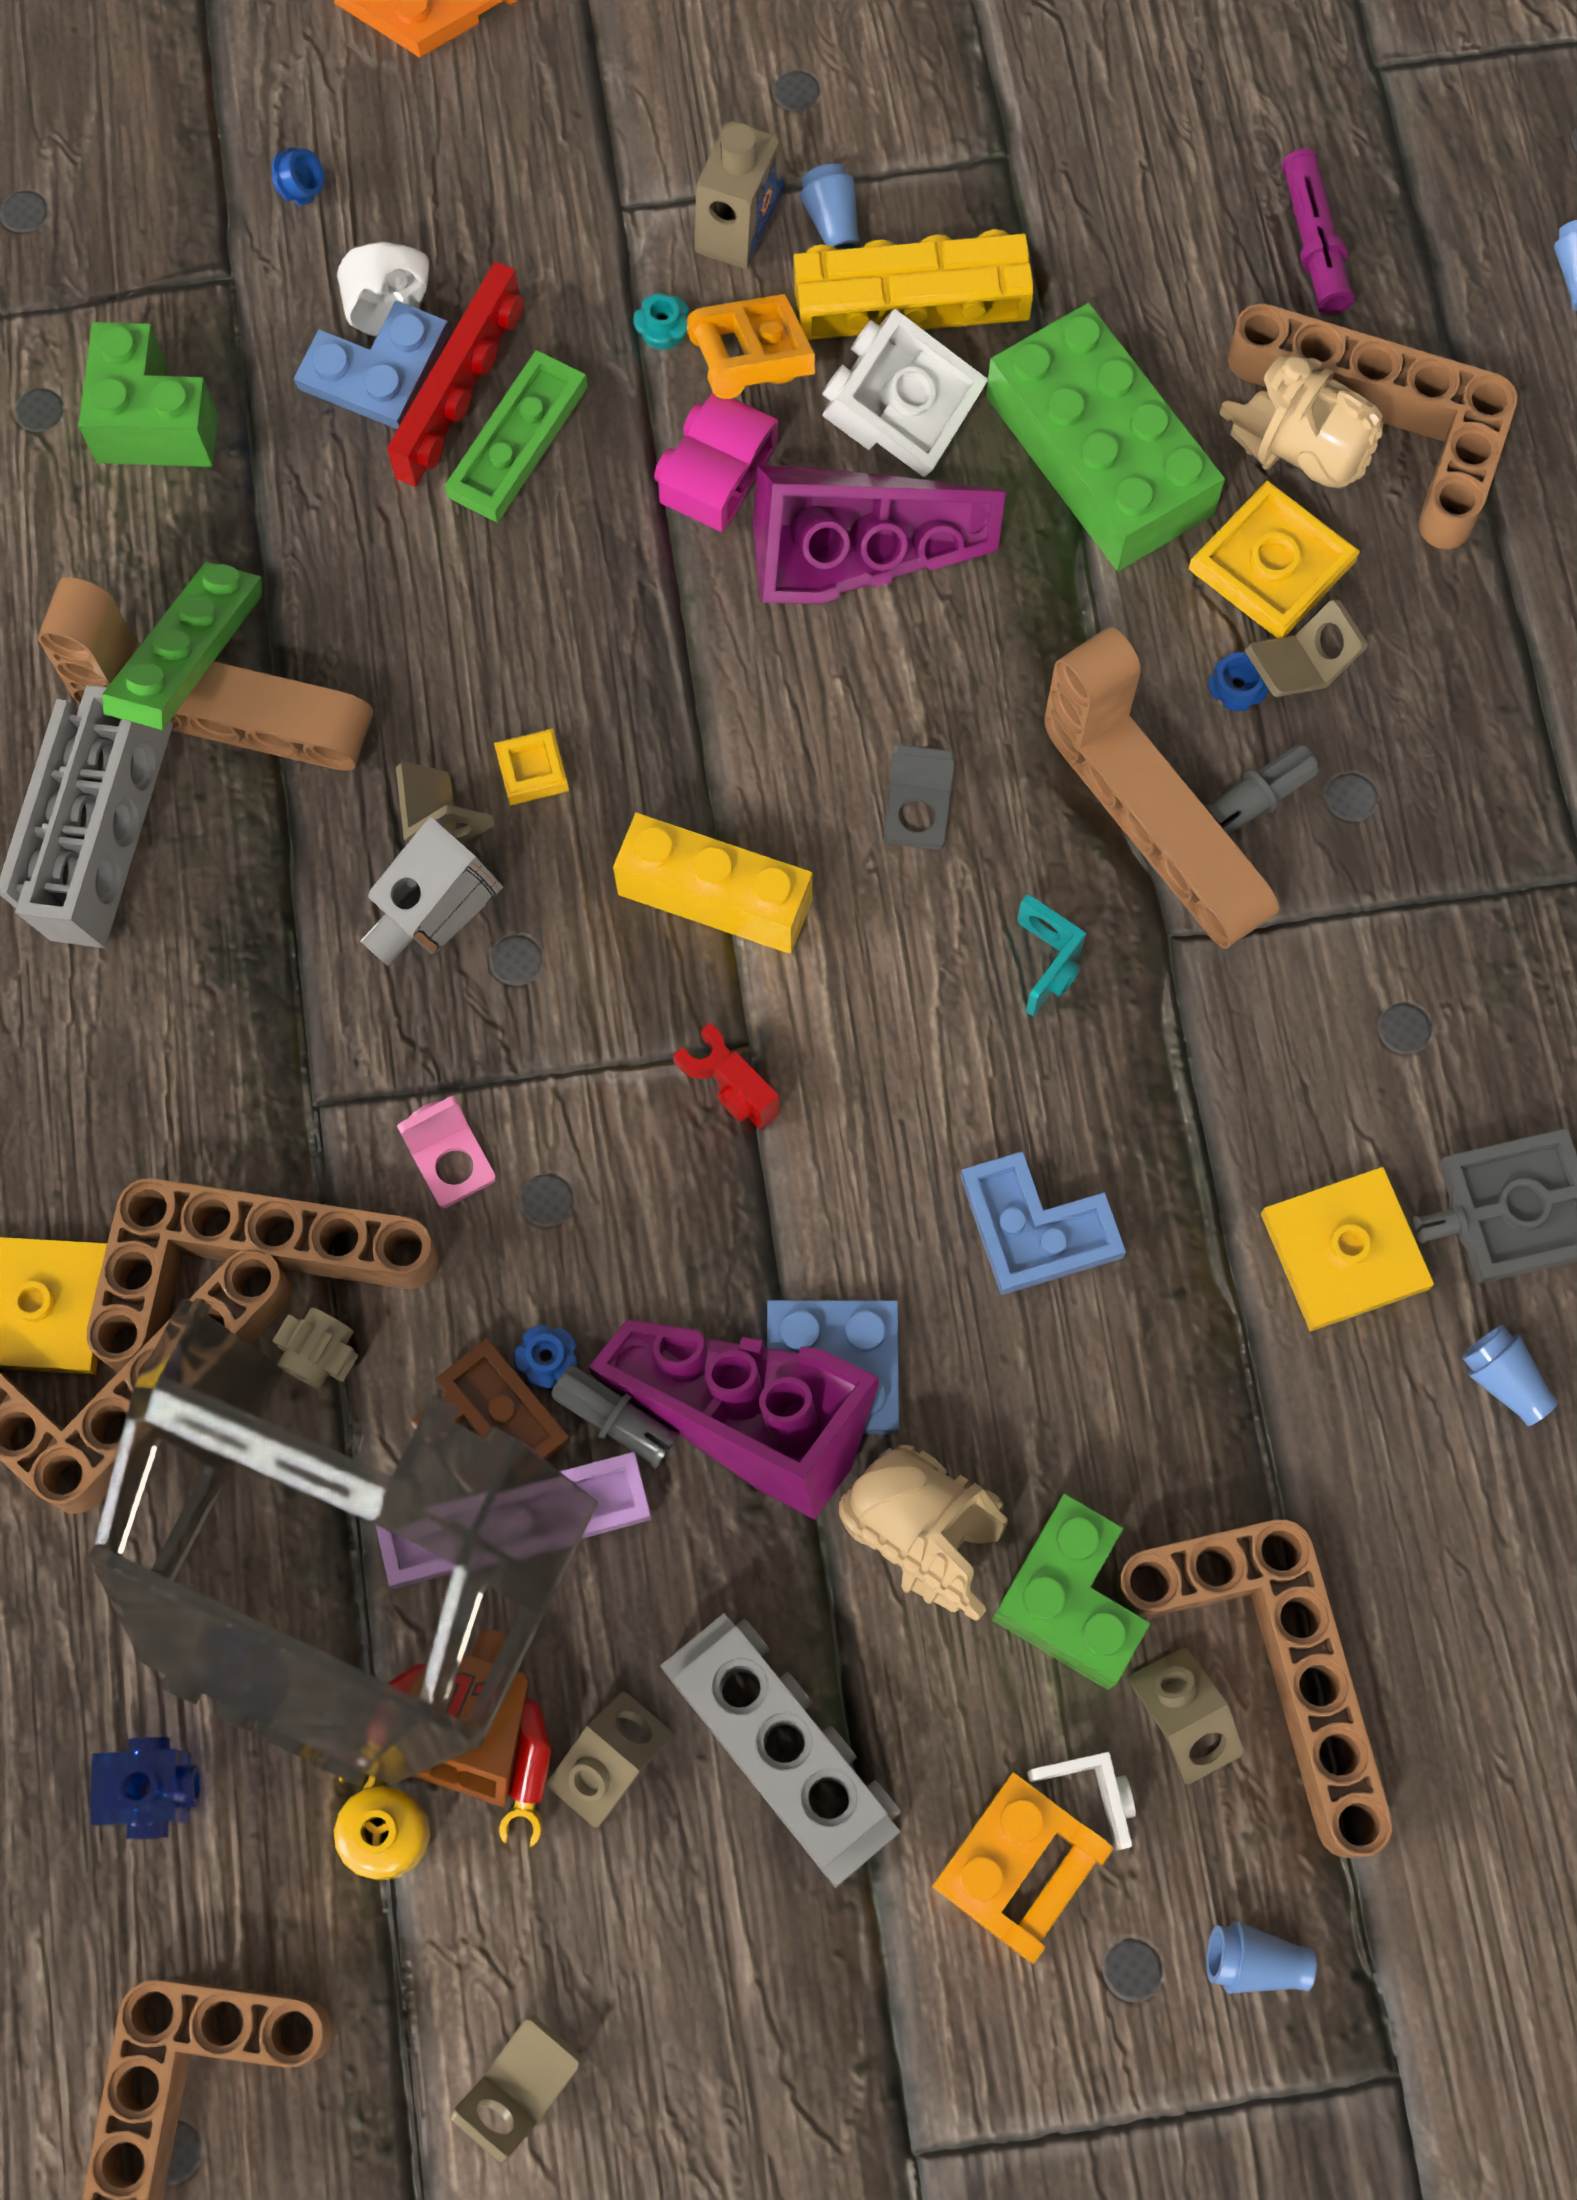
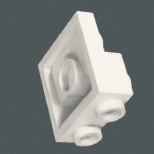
M894 309L880 325L870 320L861 331L850 349L859 356L853 367L849 370L844 365H841L822 392V395L830 400L822 416L866 449L870 450L878 443L922 477H925L937 464L988 379Z

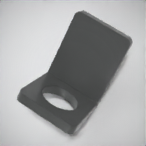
M895 745L893 747L891 782L883 837L886 843L936 850L944 847L956 755L954 752ZM911 802H922L933 810L935 815L934 823L925 831H910L899 820L901 809Z

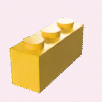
M635 813L613 866L619 896L792 954L812 902L813 872L639 813Z

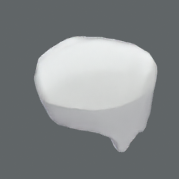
M388 242L369 243L351 249L342 259L337 272L348 324L368 335L378 336L395 300L420 309L429 273V258L426 254L412 247Z

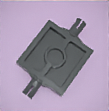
M1568 1128L1445 1156L1441 1160L1439 1166L1449 1194V1210L1414 1217V1230H1420L1416 1235L1420 1243L1456 1234L1467 1250L1478 1285L1577 1262V1154Z

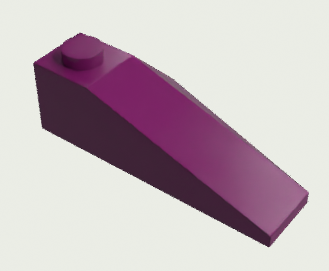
M758 465L753 512V534L760 600L764 603L822 604L840 598L839 594L867 585H872L875 588L892 583V578L924 568L935 570L998 551L1006 491L1001 488L818 467Z
M629 1319L625 1320L588 1367L591 1375L623 1397L626 1393L631 1395V1402L672 1431L678 1432L681 1437L746 1482L814 1520L852 1469L879 1386L877 1376L821 1349L801 1346L799 1353L765 1348L763 1340L742 1337L740 1344L703 1338L699 1330Z

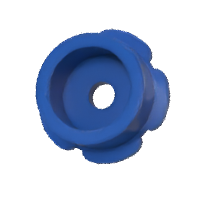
M289 147L284 152H278L272 161V181L276 190L285 200H294L300 206L307 205L313 201L314 195L320 193L325 183L324 169L318 157L310 150Z
M1244 652L1232 653L1218 661L1214 667L1215 673L1210 675L1208 680V689L1212 697L1223 701V706L1231 711H1246L1251 704H1260L1268 692L1266 684ZM1240 680L1244 686L1237 688L1233 685V681Z
M545 1324L534 1326L523 1334L522 1344L518 1345L514 1350L513 1360L517 1371L520 1374H525L527 1382L537 1388H552L568 1367H577L578 1358L574 1355L576 1342L573 1336L561 1327L550 1329ZM544 1350L552 1352V1358L547 1362L540 1359V1354Z

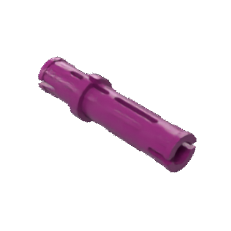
M1299 149L1283 159L1282 170L1286 175L1294 214L1304 246L1300 253L1303 270L1311 274L1317 297L1318 311L1325 315L1338 314L1350 308L1354 303L1353 290L1350 288L1344 265L1348 253L1345 241L1337 237L1329 200L1326 196L1318 165L1317 152L1312 149Z

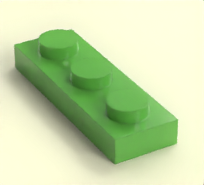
M535 350L444 485L447 498L498 523L587 390L586 374Z

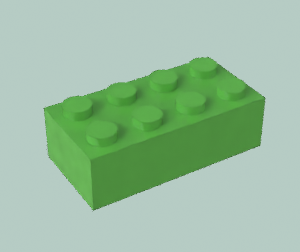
M1089 303L990 358L986 398L1117 572L1215 515L1225 478Z

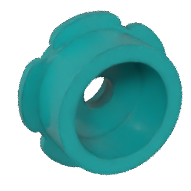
M661 293L646 297L641 303L642 308L636 310L634 314L635 329L638 333H641L645 343L652 348L667 350L676 347L687 334L686 319L689 314L687 304L677 296L670 297ZM660 315H665L668 317V319L658 320L657 318Z

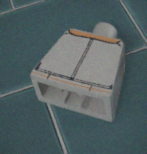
M430 816L370 889L368 898L384 911L385 915L360 942L387 966L399 956L413 939L432 955L438 952L496 896L503 886L475 855Z

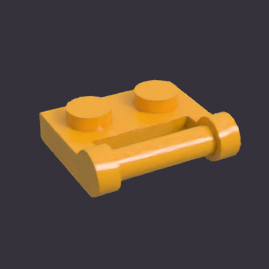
M785 294L702 307L691 312L686 319L687 334L690 341L695 346L700 347L709 367L707 378L713 393L721 399L737 397L742 393L745 386L766 382L782 384L790 382L796 377L815 374L813 349ZM735 333L744 355L729 357L721 336L723 334Z
M1013 1772L936 1879L932 1888L1024 1959L1035 1965L1046 1949L1041 1943L1095 1863L1103 1866L1114 1848L1106 1840L1081 1824ZM1058 1834L1073 1847L1019 1925H1017L1001 1912L1053 1837Z

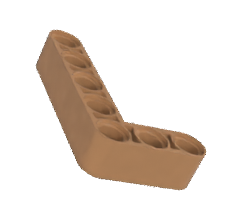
M1256 304L1243 310L1236 321L1227 359L1230 370L1237 377L1266 387L1264 376L1279 356L1289 357L1293 353L1302 358H1315L1322 362L1321 372L1325 368L1334 371L1332 379L1376 405L1382 415V423L1444 442L1419 517L1418 528L1421 536L1427 543L1436 548L1452 549L1465 543L1485 504L1517 405V392L1514 385L1507 378L1493 372L1276 306ZM1251 341L1260 342L1264 345H1257ZM1363 375L1371 376L1377 380L1369 379ZM1421 393H1427L1433 397H1427ZM1478 410H1483V411L1489 413L1490 415L1483 414V413L1479 412ZM1460 458L1468 459L1472 461L1474 464H1468L1462 461ZM1443 507L1452 508L1456 510L1460 515L1451 514L1447 512Z
M65 577L58 581L39 631L38 641L69 693L80 704L86 685L108 687L141 644L136 643L114 599L108 592L91 582L79 578ZM213 662L171 718L170 722L173 724L171 731L326 768L349 771L356 767L374 710L364 700L345 692Z
M1107 627L1055 663L1044 718L1047 733L1058 751L1207 935L1217 945L1227 949L1279 913L1277 899L1265 879L1130 717L1141 673V665L1134 648L1127 638L1116 628Z
M154 1178L140 1179L130 1183L122 1191L117 1202L87 1326V1342L90 1350L114 1371L119 1372L167 1323L183 1255L226 1261L240 1250L260 1255L269 1254L285 1271L402 1289H417L428 1284L435 1277L440 1266V1255L427 1229L419 1221L408 1217ZM156 1203L167 1204L165 1216L159 1223L149 1227L141 1226V1217L149 1206ZM223 1212L230 1214L229 1225L221 1234L208 1237L203 1235V1227L212 1215ZM281 1222L294 1224V1232L286 1243L280 1246L266 1245V1236L274 1225ZM342 1232L358 1234L357 1244L350 1253L343 1256L328 1254L331 1240L336 1235ZM407 1241H415L422 1244V1252L414 1263L407 1266H397L391 1263L392 1254L400 1244ZM142 1264L152 1265V1275L144 1286L133 1290L126 1288V1279L135 1267ZM135 1326L137 1328V1338L134 1345L123 1353L113 1354L111 1342L115 1334L123 1328Z
M248 1248L236 1252L225 1261L64 1429L17 1384L0 1371V1460L34 1493L48 1503L67 1513L80 1514L90 1511L116 1487L282 1313L290 1301L292 1292L289 1277L275 1259L262 1249ZM249 1251L260 1252L263 1255L250 1253ZM261 1271L271 1274L270 1285L265 1292L255 1297L243 1296V1286L248 1277ZM213 1319L224 1320V1332L219 1340L207 1346L198 1345L197 1335L203 1324ZM166 1367H177L178 1376L173 1388L164 1394L153 1395L151 1392V1382L155 1374ZM128 1415L130 1428L126 1437L118 1443L106 1444L104 1433L108 1423L115 1417ZM34 1421L36 1427L34 1439L24 1449L14 1451L11 1444L14 1431L21 1424ZM80 1464L83 1473L80 1484L71 1493L60 1495L57 1489L59 1475L68 1466Z
M1286 1519L1271 1520L1143 1550L1132 1555L1116 1574L1113 1583L1114 1597L1119 1605L1143 1619L1155 1618L1251 1595L1317 1834L1323 1846L1332 1854L1342 1858L1368 1857L1380 1852L1389 1842L1391 1836V1815L1314 1547L1308 1533L1300 1525ZM1276 1538L1288 1545L1292 1553V1564L1288 1571H1278L1271 1568L1265 1562L1261 1549L1264 1539ZM1212 1553L1219 1556L1225 1562L1228 1568V1578L1225 1585L1211 1586L1199 1577L1196 1571L1198 1555ZM1138 1568H1147L1156 1572L1163 1582L1164 1592L1162 1598L1156 1602H1147L1137 1597L1130 1584L1132 1571ZM1294 1603L1307 1611L1311 1619V1629L1306 1638L1291 1636L1284 1630L1280 1618L1284 1604ZM1305 1670L1317 1671L1327 1679L1330 1685V1696L1324 1706H1315L1304 1699L1300 1691L1299 1682ZM1326 1737H1332L1342 1742L1349 1753L1350 1762L1348 1768L1341 1776L1329 1773L1322 1766L1319 1759L1320 1745ZM1347 1806H1353L1361 1810L1369 1823L1367 1838L1358 1846L1350 1844L1345 1840L1339 1830L1340 1814Z
M177 1979L144 1981L134 1986L124 1996L118 2013L82 2200H163L190 2054L284 2068L306 2065L320 2059L332 2044L335 2031L334 2020L330 2011L321 2002L310 1998ZM158 1992L165 1994L173 2006L171 2024L162 2033L153 2031L145 2019L147 2002ZM225 2002L234 2004L243 2016L242 2031L239 2037L232 2043L222 2041L216 2035L213 2028V2018L216 2010ZM295 2011L303 2013L313 2026L311 2044L302 2053L291 2051L282 2039L284 2021ZM142 2066L151 2069L156 2074L159 2082V2093L155 2102L149 2108L139 2105L133 2099L131 2093L133 2075ZM125 2142L136 2145L142 2151L145 2159L144 2171L136 2183L125 2180L119 2174L116 2167V2156Z

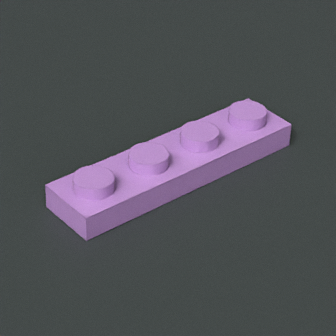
M635 1452L376 1520L375 1525L389 1587L397 1589L650 1521L652 1517Z

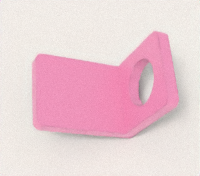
M455 1096L424 1105L413 1112L408 1119L397 1125L410 1153L441 1208H448L496 1181L495 1173L473 1135ZM451 1151L465 1152L473 1160L471 1176L465 1182L457 1185L447 1184L437 1175L438 1161L444 1154Z

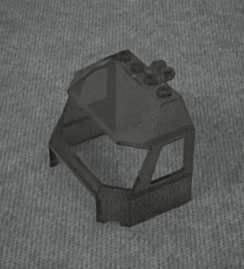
M195 1298L194 1302L188 1299H181L134 1386L95 1545L88 1556L141 1663L165 1674L160 1688L197 1705L202 1694L218 1700L219 1702L213 1712L214 1715L249 1732L255 1721L258 1720V1735L268 1739V1742L303 1759L307 1758L312 1761H317L318 1758H322L323 1754H326L329 1757L323 1767L324 1770L360 1787L367 1774L392 1785L481 1747L599 1502L520 1440L492 1427L486 1439L454 1423L460 1408L435 1395L432 1396L392 1476L262 1420L259 1417L284 1370L278 1367L277 1363L207 1315L212 1306L202 1298ZM164 1440L204 1464V1469L155 1564L151 1569H147L124 1558L122 1554L157 1447ZM235 1463H239L378 1525L455 1565L419 1699L174 1581ZM489 1586L519 1606V1613L468 1718L462 1721L446 1712V1705L483 1593Z

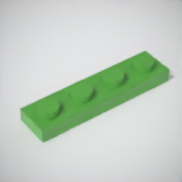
M205 562L103 692V713L163 730L262 597V577L239 571L229 565H216Z

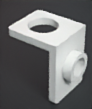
M1109 1752L1043 1766L1027 1772L1028 1781L1032 1783L1095 1769L1114 1849L1117 1851L1132 1847L1126 1819L1136 1816L1134 1800L1126 1775L1115 1777Z

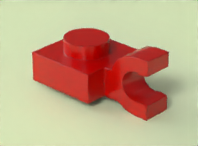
M709 1022L701 1030V1036L704 1042L711 1047V1054L705 1059H696L686 1049L681 1047L673 1054L674 1064L692 1078L705 1079L713 1076L718 1081V1087L721 1089L717 1093V1097L728 1112L740 1122L749 1118L762 1131L780 1114L779 1095L736 1051L731 1053L725 1046L724 1038L719 1030Z

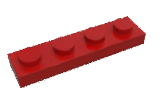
M494 261L387 446L395 479L417 487L426 469L432 470L435 468L442 456L445 443L444 438L453 422H460L467 413L471 401V390L479 376H486L491 371L497 356V345L506 329H514L522 314L524 300L519 293L516 270L514 268Z

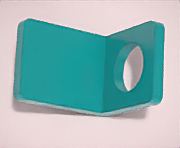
M1027 894L1020 903L1017 922L1060 951L1059 955L1029 994L1025 1012L1034 1017L1052 993L1061 998L1076 979L1081 966L1075 961L1081 954L1086 932ZM1038 918H1040V919L1046 921V922H1047L1048 924H1050L1058 933H1056V932L1050 930L1049 928H1047L1045 925H1043V924L1038 920Z

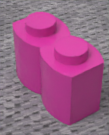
M712 393L704 404L696 403L693 406L684 424L683 435L686 437L678 444L675 450L672 448L665 450L657 464L654 478L659 484L661 504L719 532H723L737 514L750 487L756 482L757 466L767 465L777 446L778 419L736 399H721Z

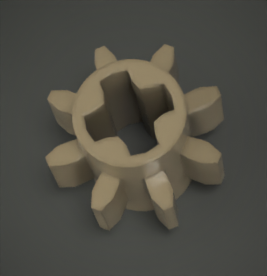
M312 1307L304 1320H298L288 1314L272 1342L278 1345L279 1349L285 1351L277 1366L317 1389L322 1387L329 1376L343 1382L359 1356L353 1352V1348L346 1345L354 1331L334 1317Z

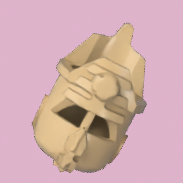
M1293 353L1289 357L1279 356L1264 376L1267 391L1261 390L1256 393L1251 401L1245 405L1232 401H1224L1222 403L1220 415L1227 421L1231 420L1234 423L1230 435L1246 449L1247 454L1254 456L1262 463L1263 469H1270L1281 458L1303 470L1311 480L1325 487L1343 488L1349 483L1360 479L1366 473L1365 467L1369 466L1372 460L1371 455L1376 451L1378 439L1382 437L1384 423H1382V415L1376 405L1332 379L1334 371L1325 368L1321 372L1322 362L1315 358H1302Z
M898 1445L894 1450L889 1448L879 1455V1458L851 1485V1489L843 1494L839 1502V1515L845 1529L855 1540L870 1546L874 1550L876 1549L883 1557L902 1568L901 1587L904 1592L908 1593L912 1590L923 1596L924 1601L928 1604L935 1602L954 1613L961 1608L965 1611L964 1614L978 1621L986 1612V1608L970 1589L974 1569L957 1549L963 1541L982 1544L997 1542L1002 1537L1008 1518L1002 1514L1004 1506L1001 1499L993 1492L984 1490L976 1483L971 1485V1482L962 1475H959L956 1480L945 1475L947 1473L946 1469L933 1456L923 1450L918 1453L914 1450V1446Z

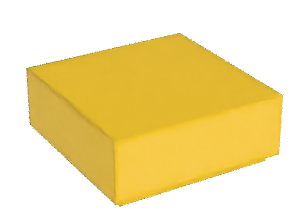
M553 729L494 743L510 806L569 791Z

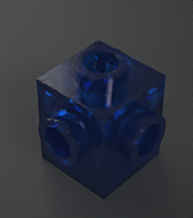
M169 1737L128 1739V1751L92 1753L91 1826L106 1828L126 1827L127 1840L169 1838L170 1824L190 1823V1807H198L201 1797L200 1769L197 1764L191 1765V1753L170 1749ZM149 1782H151L150 1791L146 1795L147 1785Z

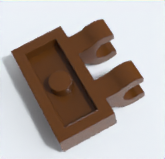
M487 1338L435 1378L437 1386L445 1396L410 1422L414 1428V1433L429 1451H432L450 1437L464 1420L469 1423L483 1440L486 1446L465 1460L451 1473L455 1478L454 1482L466 1496L486 1491L505 1470L510 1473L517 1483L522 1482L570 1443L566 1432Z

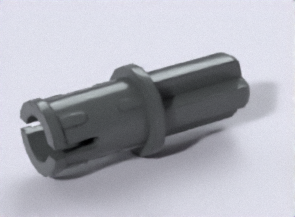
M1295 745L1256 772L1252 769L1246 771L1243 774L1244 781L1212 803L1206 804L1205 808L1230 837V834L1262 812H1275L1278 809V801L1317 775L1319 763L1314 754L1305 745Z
M576 1366L568 1367L559 1377L551 1394L553 1399L601 1430L598 1435L599 1438L605 1440L607 1436H610L650 1463V1466L654 1469H657L665 1458L666 1451L664 1449L669 1451L679 1436L678 1432L670 1430L631 1404V1395L626 1393L622 1398ZM645 1437L650 1438L651 1440L662 1446L664 1449L660 1448L659 1446H657Z

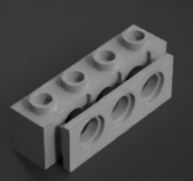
M86 685L79 710L68 700L56 699L0 875V896L16 908L15 913L50 941L105 948L173 724L169 721L166 727L160 730L105 715L103 713L102 694L107 687ZM102 749L104 762L102 770L99 771L98 758ZM85 804L86 822L84 827L82 828L80 817L83 806ZM68 861L69 876L66 885H64L63 870Z
M723 1613L660 1665V1667L836 1888L901 1832L892 1821L901 1811L876 1780L866 1787L849 1766L857 1757L839 1733L831 1725L823 1732L819 1729L805 1711L813 1702L791 1674L787 1671L778 1678L762 1658L770 1649L750 1623L744 1618L737 1625H734L726 1614ZM745 1673L758 1680L761 1686L759 1697L753 1704L747 1707L737 1708L730 1706L724 1701L722 1696L724 1684L730 1677ZM779 1727H790L797 1730L805 1741L803 1753L798 1759L790 1763L774 1761L765 1750L767 1737ZM822 1781L837 1782L844 1787L848 1794V1808L843 1815L836 1819L819 1817L812 1811L809 1805L810 1791Z

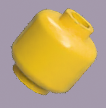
M384 1785L365 1788L350 1797L339 1811L334 1827L335 1848L344 1865L357 1875L375 1880L399 1878L414 1869L426 1854L430 1839L429 1818L421 1803L406 1791ZM377 1818H382L386 1821L385 1824L379 1827L373 1824ZM389 1831L387 1839L382 1843V1834ZM369 1832L373 1833L372 1845L370 1843Z

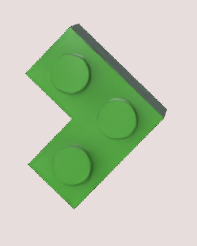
M92 322L78 427L96 463L212 467L218 414L203 377L165 376L167 362L151 324Z
M1063 1494L994 1614L992 1621L1109 1690L1118 1683L1150 1623L1091 1588L1123 1528L1070 1496Z

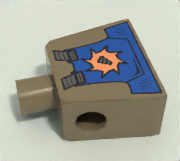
M733 121L724 124L696 187L694 251L696 253L748 270L787 185L782 141L776 135ZM728 206H731L735 211L736 219L727 220Z

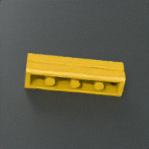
M989 230L977 238L952 240L946 235H932L926 237L920 243L894 245L888 240H874L867 243L863 248L837 250L830 245H817L811 247L805 253L794 254V290L797 317L808 340L858 336L870 320L880 325L894 309L923 330L1030 320L1033 282L1026 234L1009 235L1003 230Z

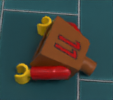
M483 1630L477 1638L471 1655L446 1647L439 1648L434 1652L427 1664H415L382 1686L377 1691L357 1738L361 1749L359 1753L350 1754L340 1762L337 1770L339 1780L342 1783L350 1781L354 1774L355 1766L359 1761H362L367 1765L370 1774L368 1782L364 1785L363 1789L382 1786L386 1779L387 1767L504 1808L510 1796L515 1800L514 1807L510 1808L499 1826L500 1837L506 1843L509 1835L510 1820L517 1816H523L528 1818L533 1825V1835L530 1840V1847H532L538 1841L543 1829L542 1818L535 1809V1803L541 1802L544 1797L551 1747L542 1708L537 1702L528 1698L529 1678L523 1673L508 1669L517 1649L515 1641L499 1631Z

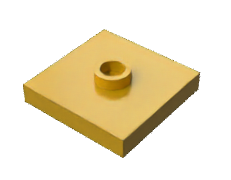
M1267 480L1191 559L1189 570L1273 636L1282 638L1302 620L1357 561L1360 551Z
M1384 1167L1265 1207L1261 1212L1262 1219L1310 1332L1428 1291L1434 1286Z
M0 1237V1369L96 1375L98 1357L90 1350L88 1345L87 1326L107 1243Z

